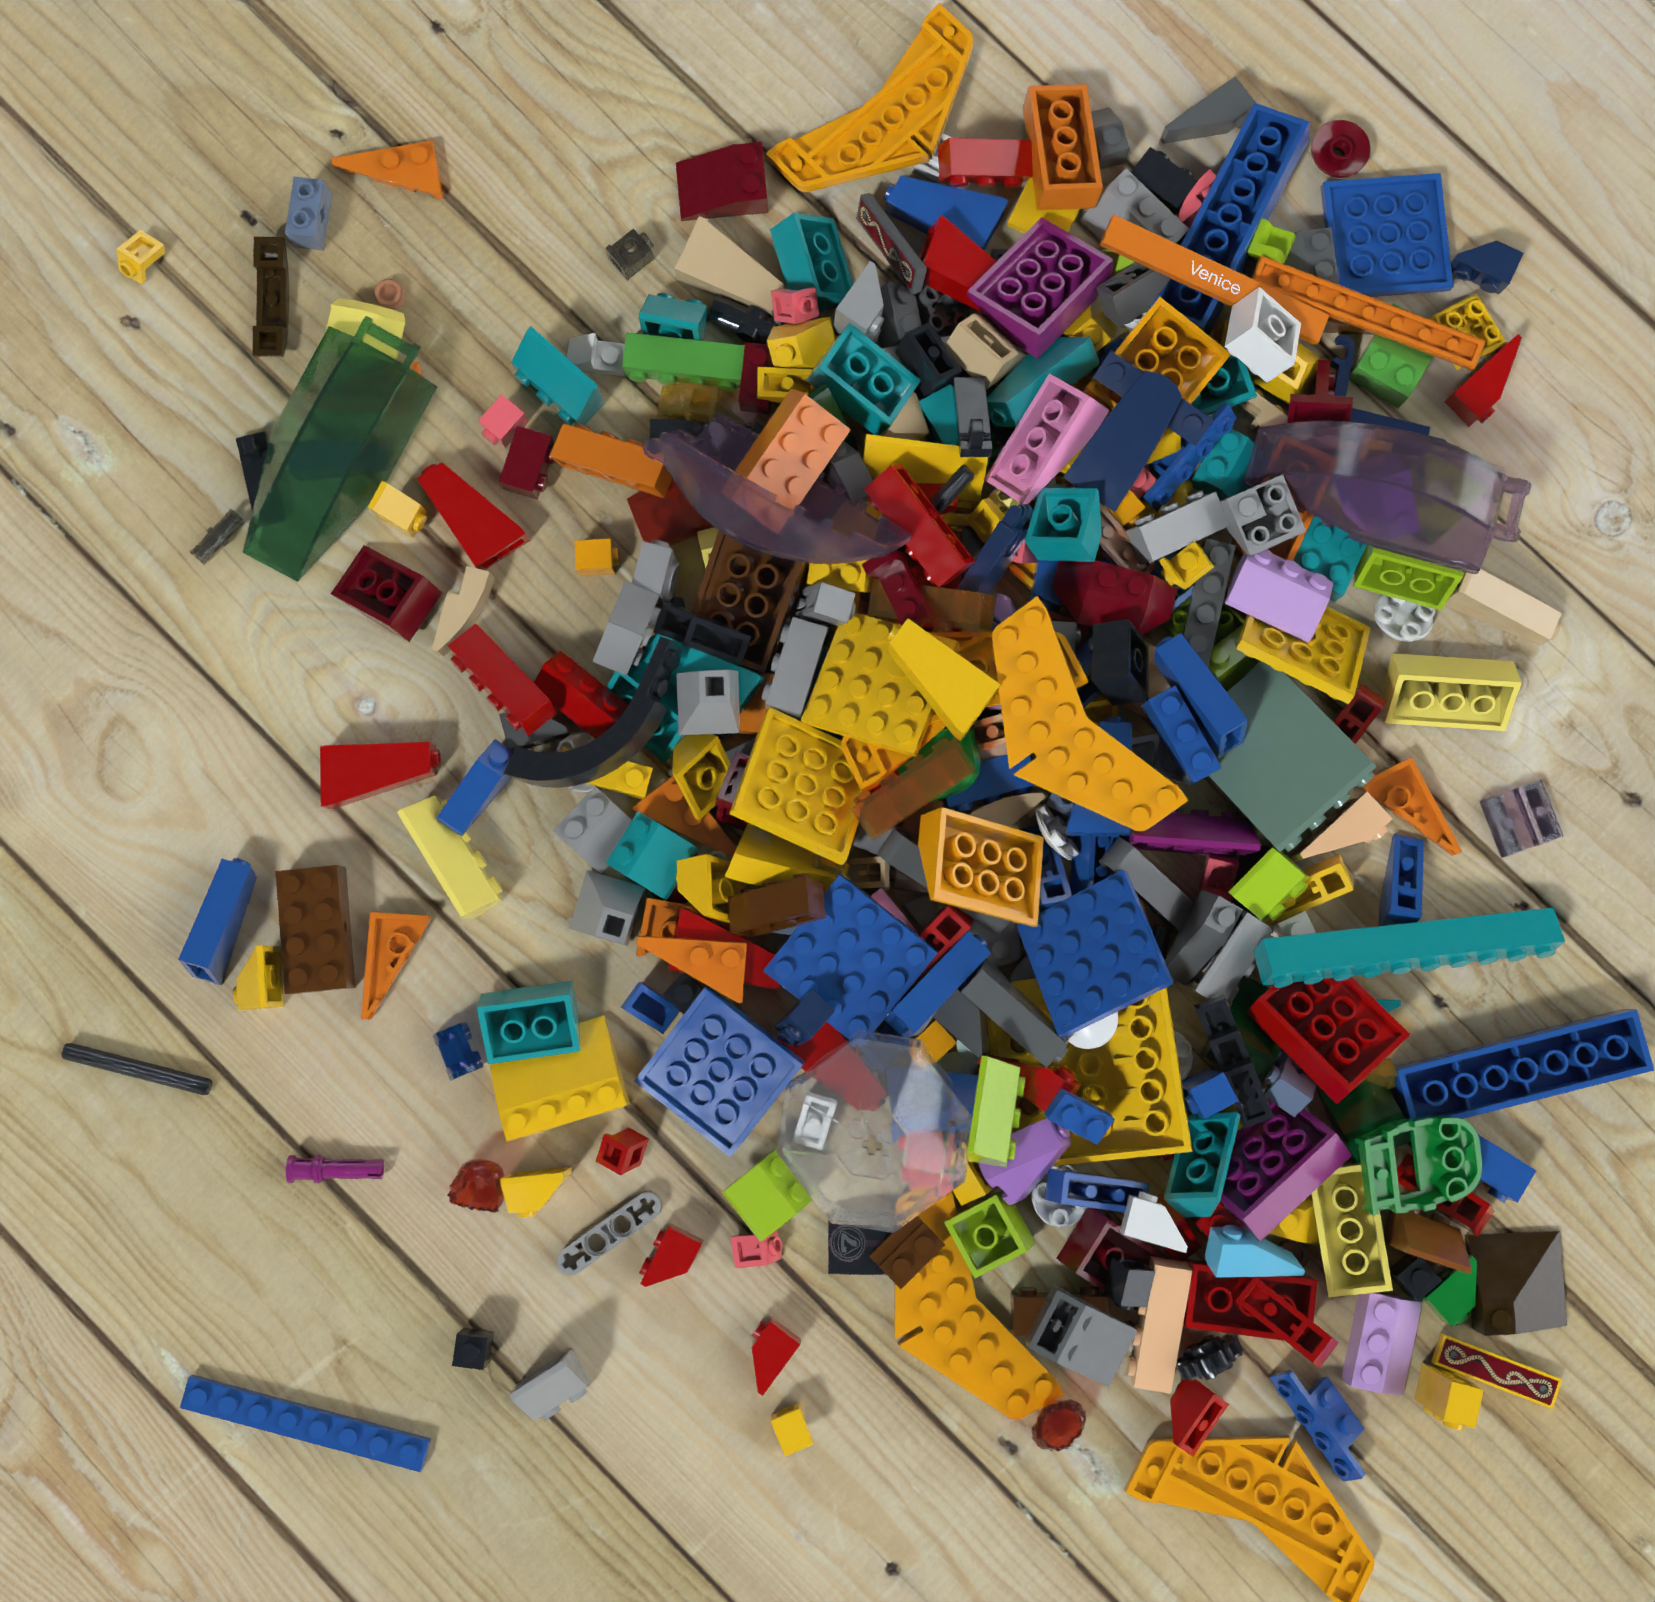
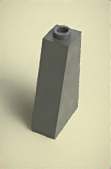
M987 958L963 982L961 993L1046 1068L1052 1061L1058 1063L1068 1052L1066 1048L1068 1039L1066 1037H1059L1054 1023Z

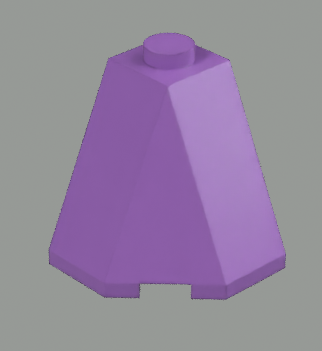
M1046 1118L1012 1133L1011 1140L1017 1141L1014 1160L1008 1159L1007 1168L978 1163L985 1180L992 1188L998 1186L1005 1192L1003 1199L1009 1205L1026 1199L1071 1145L1069 1139L1070 1131Z

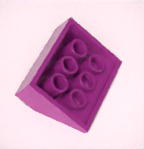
M1041 217L967 291V296L1013 344L1038 359L1099 297L1096 287L1112 277L1114 259Z
M1177 808L1145 831L1131 829V834L1128 837H1120L1130 843L1135 849L1146 851L1212 854L1241 857L1260 851V842L1249 819L1239 818L1238 812H1221V816H1209L1208 810L1193 809L1190 810V814H1179V809Z
M1270 1100L1268 1104L1274 1118L1247 1128L1242 1127L1237 1131L1219 1202L1259 1241L1268 1235L1352 1156L1337 1133L1303 1108L1293 1117Z

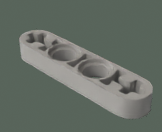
M652 1191L640 1193L566 1246L558 1254V1269L566 1275H575L656 1218L662 1209L661 1198ZM645 1198L647 1201L653 1199L656 1203L652 1207L654 1213L651 1214L648 1210L644 1211L638 1216L642 1220L638 1224L635 1215L628 1208L633 1206L635 1212L643 1205L641 1199ZM619 1215L627 1216L631 1221L630 1230L625 1233L618 1232L614 1227V1220ZM594 1233L601 1234L605 1238V1247L600 1251L593 1250L588 1244L589 1237ZM581 1242L584 1251L591 1256V1259L587 1260L584 1254L577 1260V1268H574L573 1265L567 1267L564 1264L567 1259L566 1253H569L571 1256L578 1253L581 1248L577 1244Z

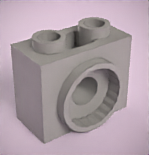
M654 539L651 540V543L643 541L632 584L658 594L659 598L656 605L662 607L664 600L670 602L673 597L679 574V562H677L673 549L669 548L668 543Z

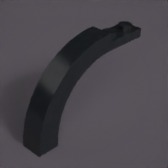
M660 636L630 704L615 724L598 738L578 748L554 753L531 751L516 745L504 774L530 785L561 788L588 783L618 769L644 747L661 724L668 709L661 705L659 701L666 694L670 676L680 663L682 648L672 640Z

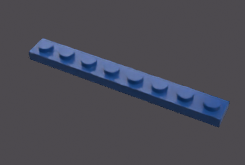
M196 1375L188 1377L180 1405L181 1409L417 1472L423 1470L431 1438Z

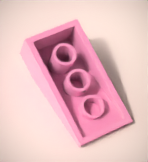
M1049 374L984 480L1021 504H1028L1088 443L1108 414L1109 409L1089 395Z

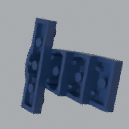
M1111 350L1093 378L1122 398L1104 419L1063 478L1078 488H1097L1100 503L1115 512L1141 473L1167 427L1196 446L1214 421V418L1182 398L1178 387L1168 377L1155 372L1142 371Z

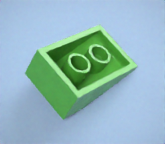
M1374 334L1352 369L1349 380L1394 407L1399 408L1413 392L1433 356Z

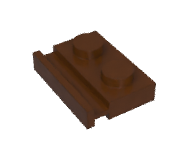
M912 1211L869 1254V1257L902 1289L945 1246V1243Z

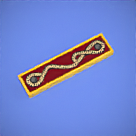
M1443 1333L1439 1336L1431 1363L1552 1410L1562 1383V1379Z

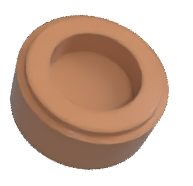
M384 279L375 286L374 298L379 306L397 310L405 301V292L396 280Z

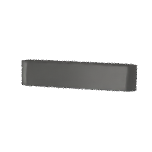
M895 826L878 850L879 856L928 889L918 847L919 839L903 828ZM956 907L998 934H1002L1011 923V921Z
M1118 837L1099 860V863L1112 875L1122 869L1128 872L1138 899L1143 900V903L1176 934H1179L1194 902L1130 843Z

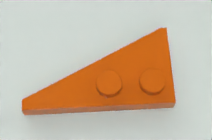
M674 776L632 807L636 813L639 811L657 823L716 851H722L726 856L733 858L737 847L709 812L700 820L695 818Z
M370 912L361 1019L372 1020L429 925L431 916Z

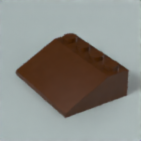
M720 526L692 611L751 635L741 665L764 674L772 672L771 666L775 653L780 654L783 642H780L783 627L785 624L790 625L809 571L810 556Z

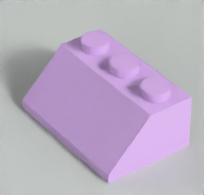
M1268 549L1252 556L1244 553L1233 572L1225 604L1309 643L1330 600L1333 582L1322 574L1313 573L1300 567L1294 561L1285 560L1272 554Z
M1385 1292L1358 1294L1341 1379L1351 1387L1380 1394L1404 1395L1422 1302Z

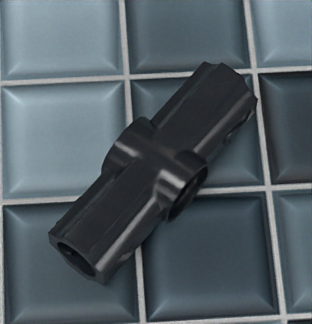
M720 295L714 299L708 315V321L735 332L740 339L748 343L767 344L772 328L786 325L775 321L768 312L752 305L745 307Z

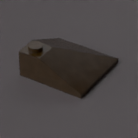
M1560 1231L1480 1234L1478 1237L1474 1234L1465 1235L1467 1254L1472 1255L1477 1260L1475 1307L1471 1309L1473 1330L1484 1336L1521 1334L1567 1326Z

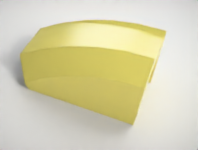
M337 298L330 304V315L325 335L322 338L325 355L335 363L391 370L398 356L405 327L404 313L365 302Z

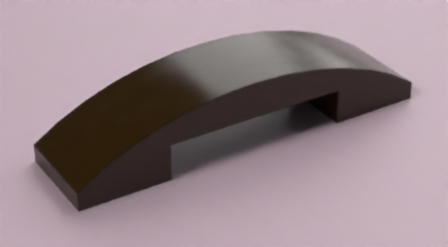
M254 237L253 266L257 269L256 326H253L252 355L254 357H284L289 325V271L286 242L284 237Z

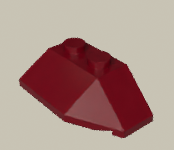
M1097 560L1094 562L1058 561L1051 588L1077 624L1093 628V624L1129 619L1141 635L1171 618L1177 588L1155 575Z

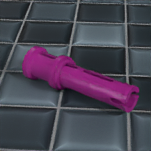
M289 1155L286 1162V1180L288 1183H294L295 1180H313L314 1183H320L324 1179L330 1178L383 1179L384 1176L383 1159L332 1160L325 1159L322 1155H315L314 1158H296L295 1155Z

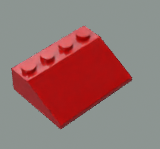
M1353 977L1342 981L1327 978L1314 984H1305L1304 981L1293 982L1289 986L1280 988L1273 985L1246 1012L1336 1104L1344 1099L1411 1035Z

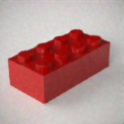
M1185 1258V1262H1188L1192 1269L1183 1322L1185 1328L1284 1341L1236 1302L1253 1277H1215L1206 1261ZM1306 1274L1304 1276L1256 1277L1314 1322L1318 1280Z

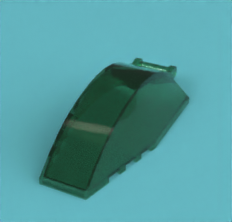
M367 315L364 317L355 336L328 326L271 432L242 553L299 582L352 522L363 513L371 502L382 481L387 483L437 390L436 385L411 369L422 346L416 343L411 345L373 323V319ZM369 334L407 357L401 363L363 342L364 338Z

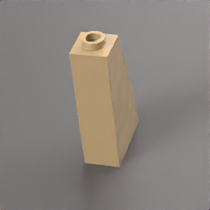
M700 216L674 268L677 280L716 297L720 295L745 307L750 305L759 307L768 312L772 319H774L771 290L785 289L781 281L710 222Z
M1472 564L1462 569L1464 576L1445 604L1448 608L1539 646L1553 640L1561 627V623H1558L1561 612Z

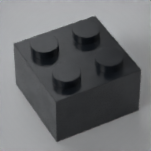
M1129 619L1093 624V636L1089 638V648L1092 654V665H1089L1088 668L1090 681L1098 687L1101 694L1113 706L1149 700L1148 643Z

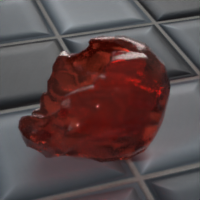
M471 1159L463 1163L449 1186L450 1191L447 1195L450 1197L449 1202L462 1208L468 1207L470 1210L475 1208L478 1211L498 1212L505 1199L500 1181L505 1176L503 1169L497 1163L486 1159Z
M1072 1399L1046 1402L1040 1409L1035 1424L1032 1426V1439L1039 1448L1044 1450H1056L1057 1452L1063 1449L1068 1450L1073 1445L1074 1440L1079 1438L1085 1429L1086 1411L1083 1410L1080 1403Z

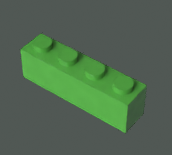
M626 332L622 368L625 376L636 382H645L647 379L658 380L659 383L664 385H675L676 382L688 383V386L692 388L703 389L706 386H715L721 391L733 392L735 389H740L745 345Z

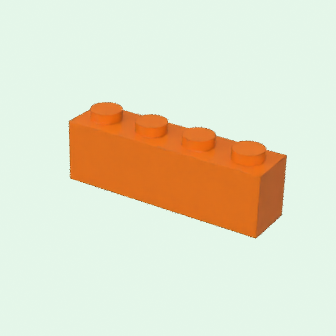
M576 423L575 426L562 424L550 457L563 468L665 498L677 468V464L669 456L670 453L663 448L653 446L652 449H648L642 443L629 438L626 442L618 440L617 436L606 431H601L600 434L594 433L589 427Z

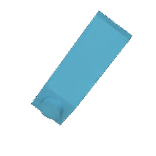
M1225 1225L1224 1227H1211L1204 1260L1215 1277L1304 1276L1305 1270L1292 1252L1264 1238L1259 1241L1242 1227Z

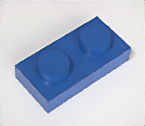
M1063 1088L1059 1090L1044 1113L1048 1120L1097 1145L1115 1120L1107 1111Z

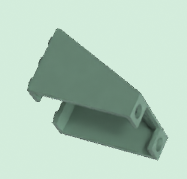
M1260 661L1227 692L1248 719L1244 742L1220 758L1216 757L1221 769L1208 776L1279 852L1284 848L1289 852L1301 842L1302 838L1299 836L1308 827L1311 830L1317 828L1326 819L1323 814L1332 806L1338 809L1351 797L1348 792L1353 787L1359 786L1361 788L1375 776L1371 771L1377 766L1284 672L1276 671L1270 665Z

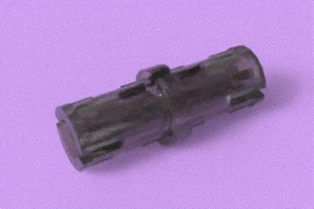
M230 508L213 528L210 526L206 530L208 533L189 552L205 565L222 545L225 547L229 543L227 540L246 521Z

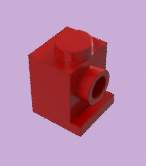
M631 1128L613 1135L605 1133L596 1162L618 1175H622L641 1165L649 1138Z

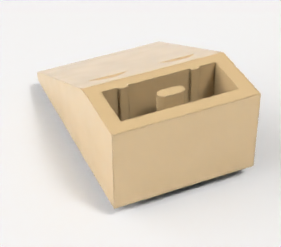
M975 313L957 325L945 344L958 365L972 378H984L986 390L1012 372L1029 354L1013 344L986 315Z

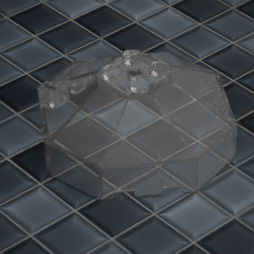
M857 1031L846 1042L835 1050L830 1051L814 1063L811 1068L788 1083L784 1092L777 1153L830 1223L894 1233L965 1182L972 1116L952 1091L953 1081L940 1065L938 1066L921 1040ZM870 1137H876V1143L882 1146L881 1149H876L874 1154L868 1153V1147L863 1146V1141L868 1142Z

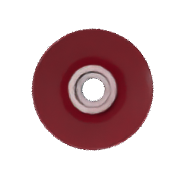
M1334 120L1324 124L1316 132L1312 140L1311 154L1316 166L1322 172L1332 177L1345 178L1357 174L1364 168L1370 157L1371 146L1367 134L1360 126L1347 120ZM1339 150L1342 153V157L1337 156L1333 151Z

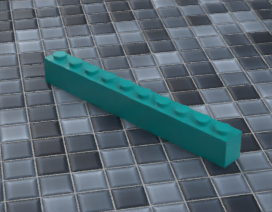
M1554 908L1265 938L1261 940L1253 952L1262 985L1274 984L1275 987L1280 988L1300 981H1304L1305 984H1314L1327 978L1342 981L1354 975H1363L1365 978L1378 976L1382 972L1390 971L1393 974H1403L1417 968H1421L1422 971H1431L1444 965H1450L1451 968H1459L1471 962L1487 965L1496 962L1498 959L1508 958V961L1514 962L1534 955L1537 958H1547L1556 953L1555 950L1565 942Z

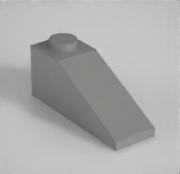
M823 582L803 588L793 617L819 625L839 626L846 624L855 613L856 603L853 601L856 593Z

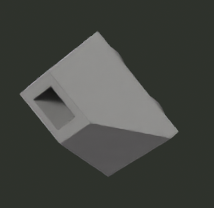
M1283 474L1220 501L1229 523L1228 531L1248 556L1257 554L1306 532Z
M711 670L677 673L679 735L740 733L738 671Z
M587 870L569 929L628 946L645 887Z

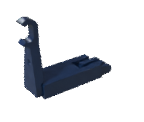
M1339 335L1335 338L1334 342L1336 345H1342L1346 348L1345 359L1336 357L1331 360L1330 366L1336 369L1333 389L1334 396L1346 397L1355 352V342L1347 335ZM1352 408L1349 429L1323 428L1327 432H1334L1343 441L1357 444L1364 436L1394 443L1392 453L1412 458L1426 459L1431 453L1439 457L1448 446L1446 440L1429 436L1431 428L1429 426Z
M1028 504L1012 505L976 557V562L971 565L952 595L955 601L951 607L985 632H993L995 627L1002 622L983 604L1026 538L1028 529L1024 525L1032 514V507Z

